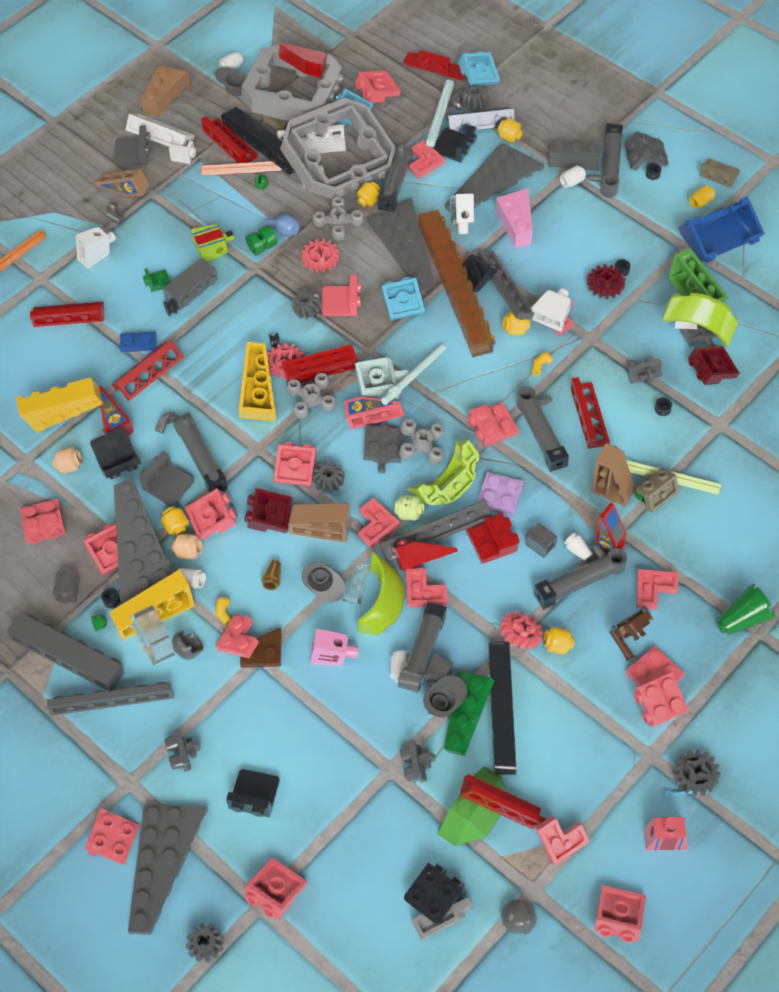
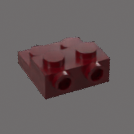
M723 346L694 348L688 357V364L694 367L697 372V379L702 381L704 385L719 384L722 379L737 378L740 374Z
M255 488L254 492L249 494L247 498V505L250 506L249 511H246L244 521L248 522L247 528L262 532L270 529L287 533L292 497Z

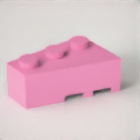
M528 189L497 197L496 213L514 247L518 248L531 244L532 221Z

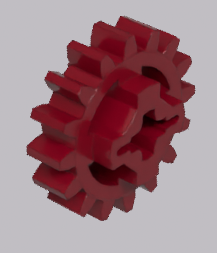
M604 264L603 268L598 265L596 270L592 268L591 273H588V290L593 291V296L599 294L600 299L602 296H605L606 299L609 296L615 298L616 294L621 295V290H624L626 278L623 277V272L619 273V268L614 270L613 265L609 268L606 264Z

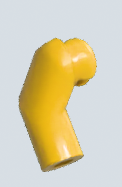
M543 352L534 359L532 374L539 376L542 365L544 363L550 364L553 356L549 355L548 352Z
M219 597L216 601L214 613L224 626H228L232 619L226 612V607H229L230 600L228 597Z

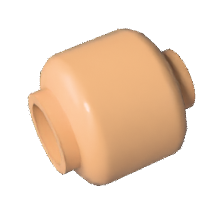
M72 447L57 451L55 459H53L54 468L62 474L77 471L82 464L80 452Z
M180 534L172 543V550L179 559H196L201 554L203 548L202 541L194 534Z

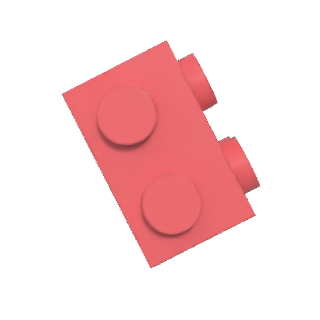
M350 275V286H324L322 288L323 316H357V307H361V296H358V293H361V282H357V275Z

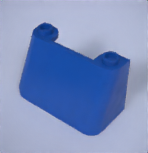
M748 196L740 199L738 203L730 204L726 208L704 217L692 218L678 228L681 236L700 261H705L706 263L715 260V257L747 243L753 245L759 242L760 237L765 234Z

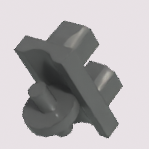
M651 357L647 358L643 363H629V382L633 384L646 380L648 384L653 383V378L662 376L661 359L654 360Z
M180 729L174 730L175 735L164 739L167 752L179 749L180 753L169 756L172 770L184 768V771L187 772L191 770L187 754H190L191 758H196V752L201 749V745L199 742L193 741L192 737L186 738L187 743L184 744Z
M414 739L408 741L409 746L399 750L403 762L412 761V766L403 768L404 777L408 781L418 779L421 783L426 782L427 775L425 769L431 768V762L436 760L435 754L428 753L427 747L421 749L420 745L415 744Z

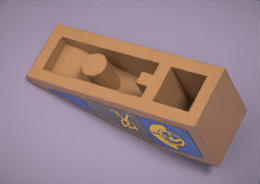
M141 168L103 173L95 182V185L129 197L144 195L150 186Z

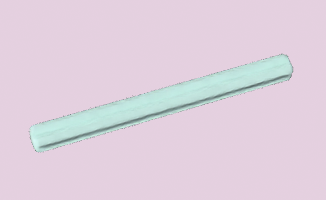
M448 79L445 82L426 139L427 146H435L454 87L453 80L450 81Z

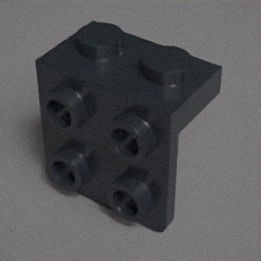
M470 125L465 134L450 128H444L436 140L435 146L432 148L440 155L461 163L477 140L476 127Z
M123 427L90 441V446L106 479L117 478L121 475V472L125 470L128 472L138 468L137 465L142 464L139 456L135 454L127 432Z
M247 769L239 770L233 793L228 792L226 798L228 808L235 812H246L254 816L270 818L280 783L279 777Z
M428 862L404 895V900L434 924H439L458 897L462 899L467 892L463 889L465 884L456 877H453L451 880L445 875L447 871L437 863L433 866Z

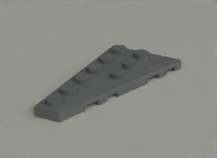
M502 143L454 195L473 194L475 208V205L481 201L485 202L489 200L490 196L498 195L518 184V181L524 177L532 176L533 172L543 170L544 164ZM449 199L445 204V209L451 212Z
M412 199L398 204L395 212L382 211L367 218V223L405 275L411 277V279L416 278L419 290L422 291L433 286L434 280Z
M132 478L114 485L120 605L173 574Z
M144 805L128 925L129 934H152L161 915L162 907L171 893L173 883L178 877L191 849L194 837L198 834L200 824L208 812V807Z

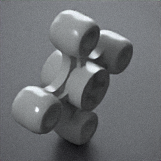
M340 196L332 199L330 215H325L322 211L315 212L313 215V223L316 227L320 228L327 223L331 224L332 237L335 241L344 240L346 223H352L354 226H361L364 223L362 211L354 210L351 214H346L344 210L345 201Z
M318 373L314 379L315 383L307 384L304 387L296 379H292L287 383V391L291 396L300 395L302 397V401L294 405V415L297 418L303 419L307 417L309 407L313 408L321 405L326 412L335 410V398L331 395L323 396L320 393L321 390L326 389L329 385L327 374Z
M405 419L401 424L400 430L402 434L410 436L412 442L402 444L399 450L400 457L404 460H409L415 452L419 454L426 452L428 461L431 464H439L443 459L444 453L442 449L433 447L432 440H440L443 437L445 431L443 425L435 423L430 427L429 431L425 429L417 430L414 420Z

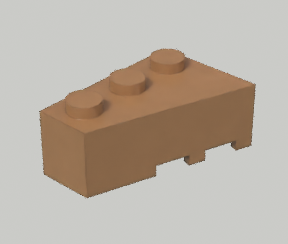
M158 65L141 97L143 113L160 116L171 105V101L174 98H178L185 88L188 89L191 86L188 71Z
M606 443L595 462L591 492L626 507L635 491L623 450Z
M350 503L293 505L288 524L289 532L293 535L347 543L351 526Z

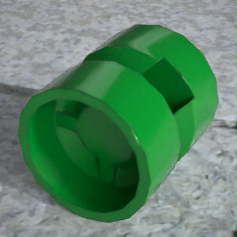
M268 225L259 228L257 232L254 231L245 236L246 244L255 256L263 253L265 248L270 249L277 245L276 236Z

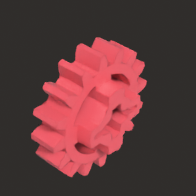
M316 239L315 243L309 241V246L304 245V250L301 251L304 267H309V271L315 269L316 273L319 270L325 273V269L331 271V266L336 267V262L339 261V250L336 249V244L332 245L331 241L326 243L325 239H322L321 242Z
M287 343L283 347L277 344V349L272 347L271 352H267L269 371L271 376L276 374L277 379L283 376V379L286 380L282 362L304 357V353L300 352L299 347L294 349V344L290 347L287 346Z
M516 611L513 614L508 612L503 617L499 627L502 630L501 636H506L505 641H511V646L517 645L520 650L522 647H525L526 650H529L530 647L535 649L541 642L542 635L544 634L543 631H540L542 626L536 624L538 620H532L531 615L526 616L524 612H521V614H518Z

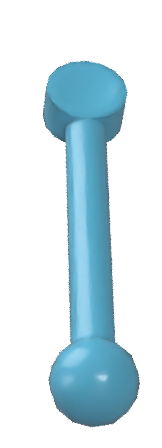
M666 790L664 797L671 799L672 796L685 795L686 793L685 790L675 792Z

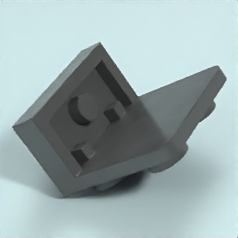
M146 125L139 126V138H120L115 140V165L148 164L151 134L147 132Z
M636 132L624 144L632 170L637 171L646 160L667 167L669 164L664 143L660 139Z
M162 451L159 456L157 455L150 466L141 472L139 477L144 491L169 506H174L194 483L192 476L171 464L170 456L165 451Z

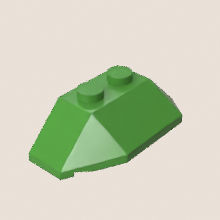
M691 248L675 254L668 280L680 295L689 296L690 293L704 294L721 302L729 299Z
M485 766L473 775L486 783L506 791L503 778L495 775V772ZM458 796L449 809L438 835L454 846L481 840L488 836L501 815Z

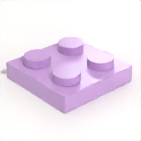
M487 472L477 503L486 500L490 511L514 516L524 481Z

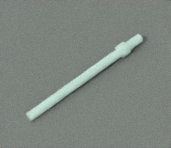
M439 345L402 381L392 386L381 399V402L387 405L392 399H396L412 380L446 350L445 345Z

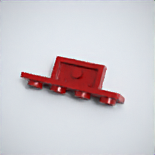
M420 50L418 54L408 52L404 59V65L458 80H463L466 76L462 75L459 65L450 63V58Z

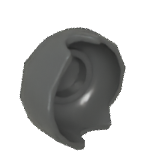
M184 631L178 632L172 638V645L175 653L180 657L190 660L197 657L204 650L202 643L195 635L189 634L184 636Z
M511 900L503 907L501 913L504 927L514 934H528L536 925L537 916L535 910L525 900Z

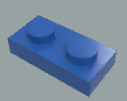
M156 332L120 334L121 352L154 351L157 348Z

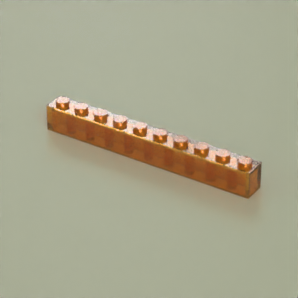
M439 210L419 214L420 230L472 358L492 353L493 345L496 344L493 334H490L489 323L484 319L483 308L478 305L477 294L472 291L473 285L471 280L467 279L466 268L462 267L461 256L456 253V244L454 241H451V232L449 228L446 229L444 216H441Z

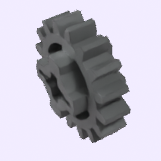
M699 749L696 750L695 754L688 750L687 756L682 753L680 759H676L674 764L676 767L673 769V773L676 774L674 781H680L678 787H685L686 794L691 790L694 796L699 791L704 796L706 789L712 792L714 786H717L718 778L721 772L717 771L719 764H713L714 757L707 758L708 752L701 755Z

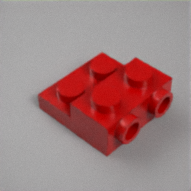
M503 513L484 519V523L466 529V534L481 564L512 554L518 550L519 536L516 532L512 533L510 529L512 527L511 521L508 516L504 517Z

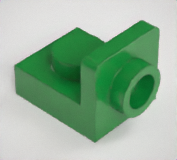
M148 268L144 269L145 276H142L145 286H149L151 292L161 290L170 283L166 269L149 274Z

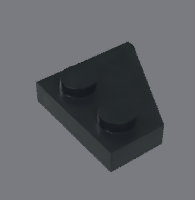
M471 254L462 265L472 292L476 293L498 271L497 268L474 254Z

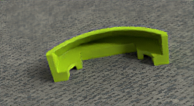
M679 293L673 294L665 304L662 317L664 322L682 321L702 326L716 334L726 347L729 346L739 322L738 318L732 315V309L725 303L698 293H690L689 296H682Z
M457 440L451 462L443 474L427 485L420 483L416 487L409 486L407 490L429 505L448 504L457 500L469 489L475 479L476 462L479 461V453L469 440Z
M372 552L370 572H376L378 575V582H382L381 590L373 607L358 619L357 626L358 633L378 636L384 633V630L391 624H394L403 610L405 589L402 578L396 568Z

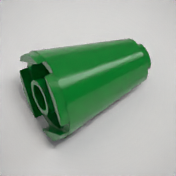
M755 584L748 586L717 618L718 623L716 625L722 633L726 632L730 635L770 621L776 617L775 611L770 612L768 608L772 605L759 587L754 589Z

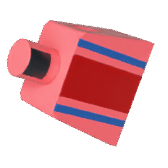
M655 817L644 828L646 850L688 849L684 817Z

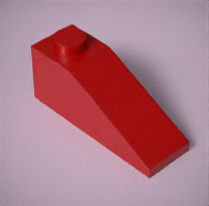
M282 42L279 44L280 59L304 74L321 78L326 68L327 53Z
M408 539L396 542L397 546L392 547L398 568L403 571L458 552L456 547L408 541Z

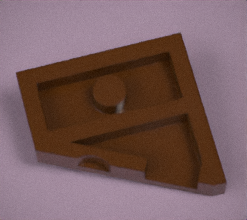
M281 628L256 638L259 643L249 659L240 657L241 668L281 667Z

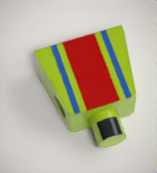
M217 224L191 229L192 240L200 258L206 262L228 252L226 243L235 240L231 230L222 233Z

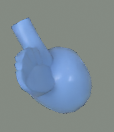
M288 212L279 213L275 216V219H265V225L276 226L277 232L282 236L291 237L299 232L300 224L298 220Z

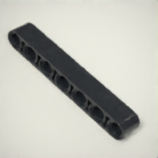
M237 107L221 115L223 123L236 135L288 175L295 173L280 149L282 144L280 139Z
M509 641L489 642L490 677L494 680L490 691L495 775H516Z

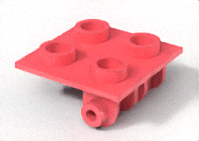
M100 808L84 849L88 850L89 855L96 856L98 854L124 865L140 825Z

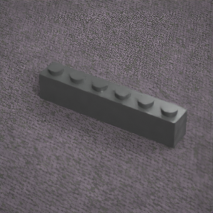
M20 613L7 630L12 641L106 691H112L124 674L122 664L117 659L106 657L98 649H90L83 641L73 640L66 632L62 631L60 633L56 631L52 625L39 622L31 614L27 616Z

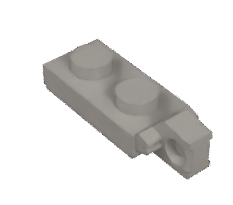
M469 897L459 902L456 900L439 924H434L423 914L413 918L411 922L421 941H424L465 918L464 913L473 908Z

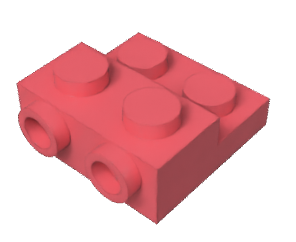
M386 70L359 72L355 81L356 88L363 92V98L368 99L371 103L384 102L385 97L399 96L401 92Z
M503 402L491 407H487L485 404L469 410L468 423L471 427H474L478 441H482L484 447L519 433Z
M284 442V445L278 444L273 482L312 487L313 471L317 459L316 448L307 444L298 447L294 443Z
M219 489L213 490L185 508L195 533L201 541L217 531L223 533L237 524L235 520L238 517L237 513L229 506L231 502L230 497L226 492L222 493Z
M58 499L20 508L22 525L28 544L38 543L44 539L56 538L66 534Z
M111 523L105 526L103 531L98 534L92 533L83 541L85 548L102 576L118 568L116 524Z
M673 672L633 688L635 691V701L641 705L643 710L642 718L649 727L659 725L688 711Z
M272 857L246 885L244 896L250 905L255 906L257 904L263 908L267 917H275L280 920L292 906L293 900L306 887L307 881Z
M602 885L594 931L599 932L603 937H610L611 935L621 937L627 943L639 941L646 895Z

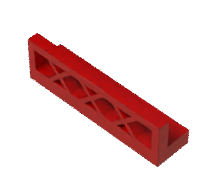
M207 116L201 118L202 131L237 163H248L258 158L257 153L221 120L217 118L211 121Z
M104 302L33 307V311H30V319L33 327L103 322Z
M172 340L165 341L111 385L115 390L119 389L125 398L130 401L184 357ZM171 349L177 356L173 361L166 360L167 352ZM156 361L162 362V370L159 372L153 371V363ZM140 373H149L147 382H139ZM128 383L135 384V390L132 394H129L124 388Z
M353 344L282 362V367L287 385L292 379H296L300 383L313 381L318 373L332 376L355 370V363L358 360Z
M579 377L571 378L570 390L587 448L603 447L606 443L610 445L592 382L581 384ZM589 389L590 394L588 397L584 396L583 390ZM587 403L594 406L592 412L588 410ZM591 418L599 421L597 427L593 426ZM596 433L603 436L604 440L596 441Z
M472 775L464 776L459 796L530 829H535L536 826L546 820V818L539 815L540 807Z

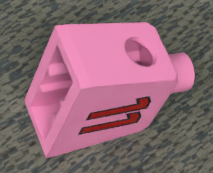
M316 629L312 643L310 664L341 666L344 663L345 657L357 658L358 646L347 645V635Z

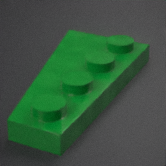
M458 672L457 676L464 681L468 692L464 702L450 714L444 750L448 753L465 756L494 680L487 676Z

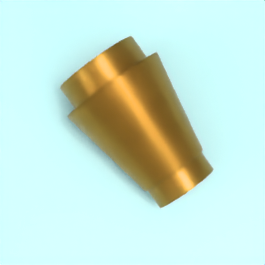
M271 561L261 578L262 586L267 590H276L280 586L281 563L279 561Z

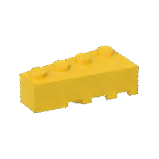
M247 342L239 402V418L276 422L265 343Z
M91 377L67 383V387L64 388L56 386L50 388L51 391L40 394L37 391L31 393L32 396L23 398L22 395L16 397L19 415L36 432L43 431L48 427L62 423L69 418L78 416L103 404L100 388Z
M179 569L109 613L121 640L195 607L190 587Z

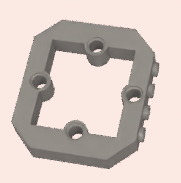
M279 44L263 48L242 84V100L253 113L289 121L334 102L335 93L339 91V84H342L344 80L342 67L332 55L327 54L326 68L322 74L323 79L317 82V91L311 102L293 98L292 93L285 90L277 93L261 90V88L270 86L271 70L274 65L295 70V73L301 77L309 75L302 73L279 58Z
M342 98L289 120L280 149L308 192L333 199L334 197H342L349 191L354 192L366 182L371 183L377 179H384L391 167L395 146L367 105ZM348 118L359 134L356 140L357 145L362 149H369L375 159L363 165L355 164L349 171L327 179L319 167L320 153L314 149L308 150L300 137L312 132L319 135L325 134L329 125Z

